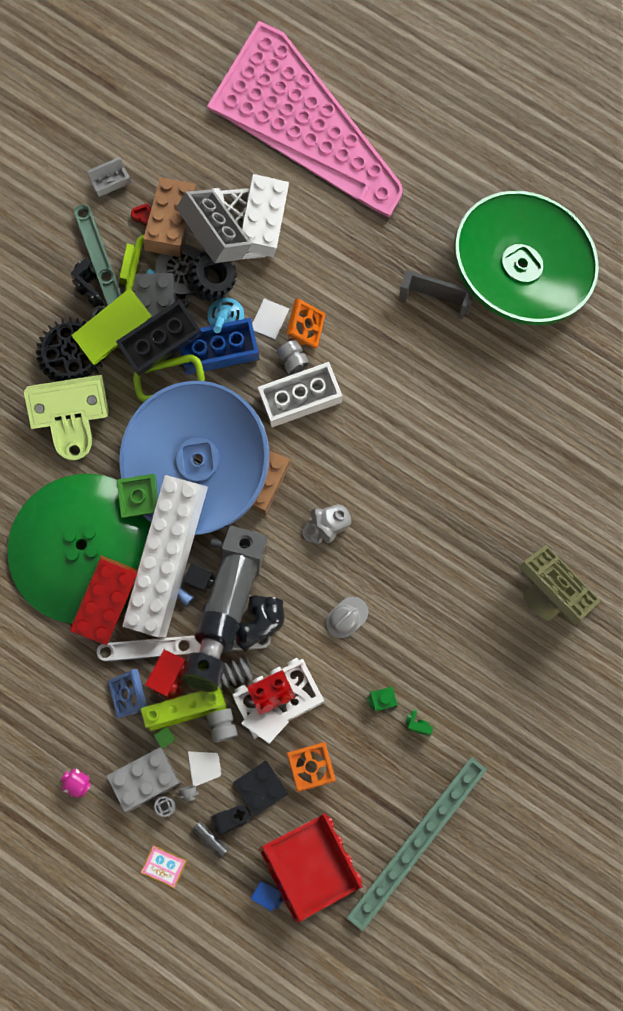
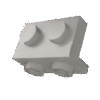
M120 157L87 171L98 197L107 195L116 189L132 183Z

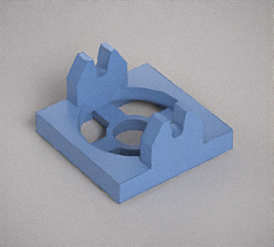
M138 669L130 670L108 680L118 719L141 713V708L147 707ZM131 680L133 688L128 687L126 681ZM124 689H126L128 692L127 699H125L123 696ZM133 694H135L137 699L134 707H132L131 703Z

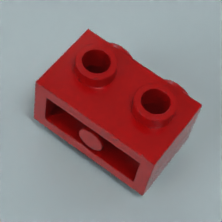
M283 670L247 686L259 715L270 712L281 704H287L295 698Z

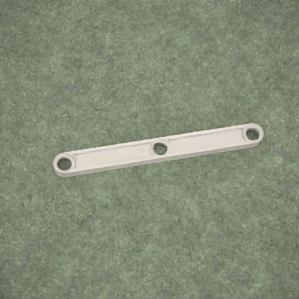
M194 636L112 642L107 645L101 644L97 648V656L104 662L158 658L164 649L177 656L199 652L201 644L196 641ZM270 636L265 644L260 645L256 643L248 650L268 647L271 641ZM181 641L189 642L190 646L187 651L179 650L178 646ZM234 641L233 648L230 651L243 650L237 645L236 641ZM105 647L111 649V655L107 658L101 656V650Z

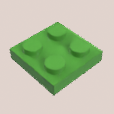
M156 474L117 480L121 518L154 514L159 497Z

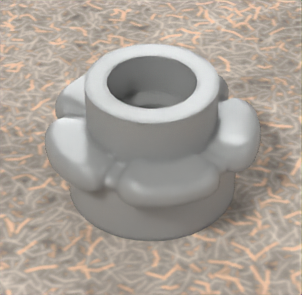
M195 785L186 786L180 789L181 795L179 797L184 798V801H191L196 799V795L199 792L196 790Z

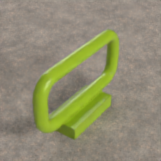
M141 235L136 240L135 246L127 243L119 277V284L126 285L125 291L129 288L133 290L135 274L144 243V235Z
M184 355L164 360L146 372L192 362L195 366L197 381H205L202 363L194 355ZM135 371L133 375L135 393L140 401L145 402L152 395L147 396L143 393L140 381L141 376Z

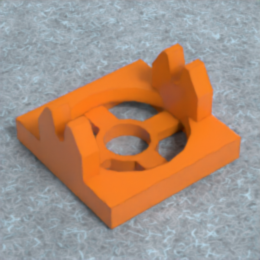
M295 299L286 333L289 335L288 341L297 340L300 345L318 348L326 313L300 299ZM301 311V314H302V315H306V316H305V317L299 316V312ZM306 318H308L311 323L309 329L305 326ZM297 322H299L301 324V327L303 328L302 335L299 334L297 330ZM314 330L313 335L307 338L308 332Z
M325 742L287 752L297 792L336 782ZM311 752L320 754L324 760L317 762L315 759H312ZM305 754L306 761L304 765L296 768L298 759L301 755ZM309 761H314L317 764V770L313 773L306 771L305 766ZM326 766L325 775L318 781L316 773L319 768ZM306 772L311 776L312 783L304 781L298 774Z

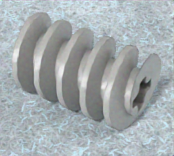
M248 657L246 662L239 658V665L234 660L231 662V667L224 663L225 669L219 687L222 690V684H224L226 688H229L230 681L236 686L238 679L243 684L245 683V677L252 681L253 674Z

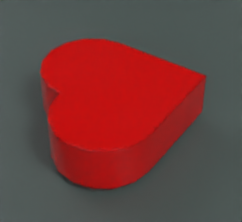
M149 203L137 206L131 210L133 221L141 222L144 226H147L151 213Z

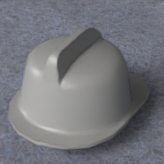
M347 597L341 601L327 616L326 625L330 634L338 638H346L352 635L366 621L369 613L368 606L358 597Z

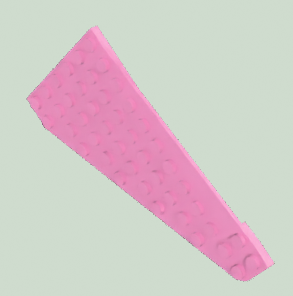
M258 21L209 102L207 109L227 119L372 210L390 218L402 197V185L398 178L283 32Z

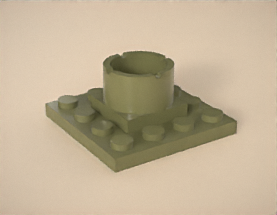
M547 545L519 566L522 574L533 581L523 593L527 605L534 609V612L539 617L547 621L552 620L562 611L564 617L569 622L577 625L601 601Z

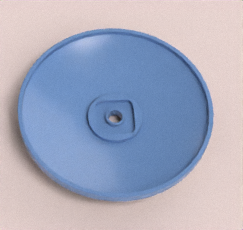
M186 381L173 384L156 392L138 408L129 421L122 438L119 461L121 479L156 474L158 496L165 475L208 487L195 535H203L216 532L233 524L252 507L265 484L270 455L268 438L261 419L245 399L219 384L206 381ZM197 455H202V463L196 465L194 458ZM148 514L143 516L147 520L152 522L154 514Z

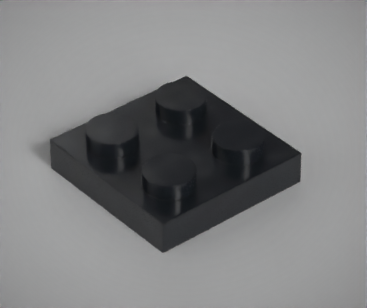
M267 760L233 782L254 816H257L288 795Z

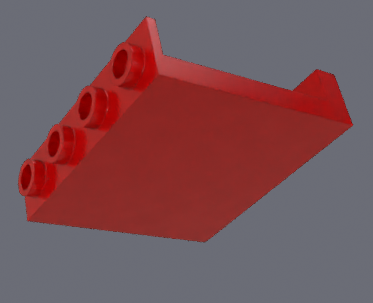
M326 813L258 848L295 924L363 887L362 878L357 871L355 872L352 866V858L345 852L343 841L338 834L336 835L333 829V821L329 816L327 817Z

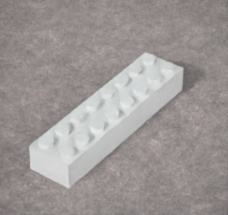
M164 476L122 627L155 637L167 636L208 487L175 477Z

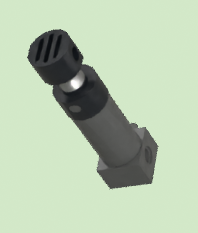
M230 526L225 541L211 539L210 546L222 549V559L194 636L196 641L201 644L199 652L189 654L181 676L182 681L186 685L204 692H215L218 690L225 669L224 663L219 660L221 652L230 651L233 648L255 576H259L266 555L268 536Z

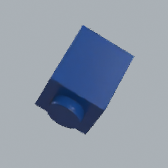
M262 880L251 897L253 901L270 911H273L274 907L278 909L283 901L279 890Z

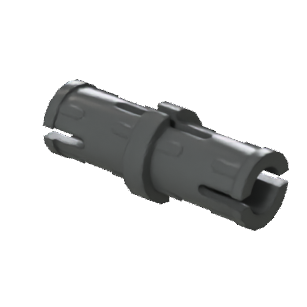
M199 821L192 829L201 838L204 845L208 846L220 859L229 850L217 838V834L215 832L212 833L202 821Z

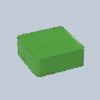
M168 727L163 728L154 735L162 748L175 741V737Z

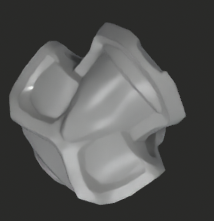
M341 504L324 509L311 510L312 520L306 523L302 534L309 543L320 544L322 540L330 543L338 533L351 525L350 513Z

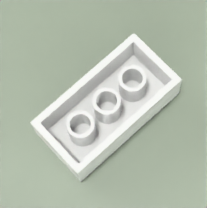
M253 174L242 224V231L252 243L247 252L274 257L289 182Z
M329 362L258 387V393L271 428L342 403V394Z

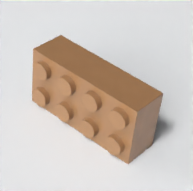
M160 177L144 235L145 251L181 257L189 226L176 207L185 192L196 191V184Z

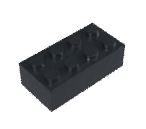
M179 299L118 339L116 343L136 373L141 376L203 334Z

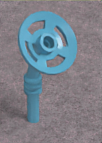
M221 298L211 304L207 317L210 326L215 325L213 328L215 333H219L225 323L235 321L237 317L236 310H239L240 313L238 320L244 319V310L238 301L232 298ZM222 302H230V303H233L234 305H232V306L222 305L221 303H222ZM216 307L215 318L213 319L212 312L213 309ZM234 311V316L231 318V312Z

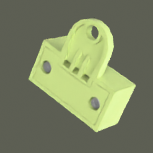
M102 375L27 386L24 390L31 429L50 426L56 451L68 460H78L89 453L92 446L89 420L107 417L109 412ZM73 445L78 446L80 453L77 455L72 454L70 447Z

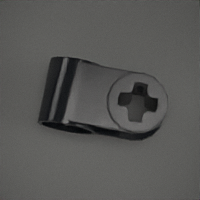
M236 806L219 812L210 818L217 836L247 823L251 814L247 807ZM238 810L246 813L243 816L244 820L236 818V815L239 814Z

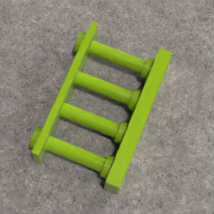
M219 687L215 692H195L143 707L141 711L145 727L150 728L152 732L204 717L207 714L227 709L223 692Z

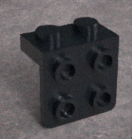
M85 258L83 261H79L71 272L72 283L76 286L75 290L82 296L85 294L89 298L88 301L95 308L97 306H104L100 294L89 285L96 277L92 262Z

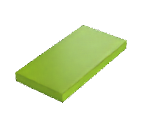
M129 288L72 334V337L90 361L96 365L118 347L116 343L118 339L152 318V315L133 290Z

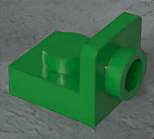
M393 687L370 691V697H367L370 709L374 708L375 712L398 706Z
M413 709L412 714H407L405 724L408 725L407 730L430 737L433 727L429 726L430 723L424 720L414 722L417 710Z

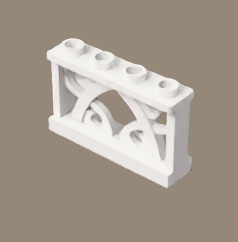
M298 658L287 663L288 666L283 669L278 667L270 671L272 675L283 670L294 695H298L294 699H297L299 703L297 705H292L291 702L287 703L286 712L283 713L278 707L272 709L287 721L324 703V699L304 660H298ZM295 670L301 671L304 675L303 682L299 686L295 685L298 681V676L296 679L290 678V674ZM260 676V677L254 679L252 682L255 683V682L260 681V680H262V679H264V678H263V676ZM307 682H309L315 694L313 698L302 690ZM243 685L235 689V693L232 696L245 720L248 716L247 713H251L254 708H247L243 703L245 696L249 694L247 687ZM250 730V732H251V734H252V736H253L254 739L257 738V737H259L258 735H256L254 732H252V731Z

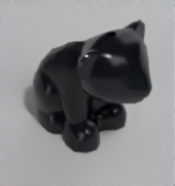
M258 595L249 597L248 611L255 615L253 623H240L235 638L237 645L244 652L260 640L268 638L282 628L285 619L282 599Z

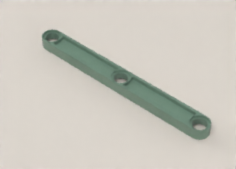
M81 204L75 208V217L107 305H109L122 294L89 206ZM81 210L88 211V215L86 217L82 218L78 216ZM104 274H110L112 276L110 281L107 282L103 281L101 278Z

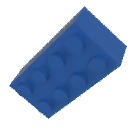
M251 318L227 322L222 326L219 333L213 331L215 325L200 328L203 335L181 349L182 356H197L202 363L204 371L259 360ZM192 362L183 363L186 375L196 373Z

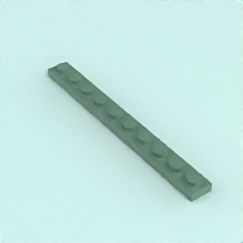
M471 757L347 916L362 931L487 771L474 758Z

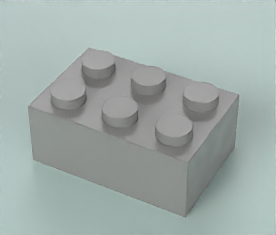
M162 747L107 775L124 812L127 813L181 784Z

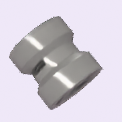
M163 796L156 800L154 809L159 816L170 817L176 810V804L170 797Z

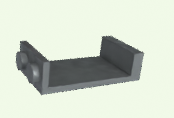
M408 270L405 272L399 294V301L405 303L409 291L413 290L462 305L459 315L461 320L464 314L468 315L473 298L470 296L467 288Z

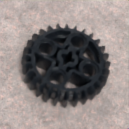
M69 318L68 323L61 319L62 324H58L55 321L54 328L48 325L49 332L43 330L45 337H39L42 343L36 344L38 349H40L36 350V354L39 356L37 361L40 363V369L43 370L44 375H48L50 380L54 379L55 382L90 377L93 376V372L99 373L96 367H103L101 362H98L96 365L90 362L84 368L82 360L89 358L82 349V352L79 351L78 347L80 346L72 337L75 331L86 324L85 320L80 324L78 318H76L75 323H73L71 318ZM66 332L71 333L69 337H63ZM58 336L59 344L49 346ZM57 354L54 359H48L50 355ZM65 365L67 373H61L55 370L54 367ZM75 366H78V367H79V370H78V371H76V372H71V369H72L73 367H75Z

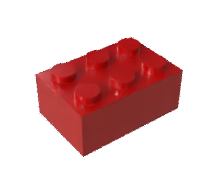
M164 649L145 686L167 700L178 698L182 692V688H180L183 683L181 676L187 661Z

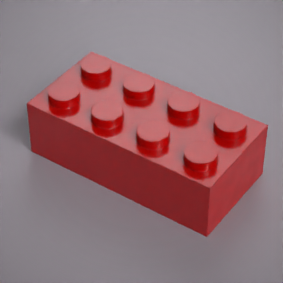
M101 555L72 621L70 631L107 645L138 574L137 569Z

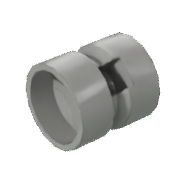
M297 340L283 344L276 351L280 360L285 362L284 367L289 375L299 373L310 365L306 355L301 353L302 348Z
M231 708L206 715L209 726L213 727L211 731L213 743L238 736L235 725L231 724L234 720Z

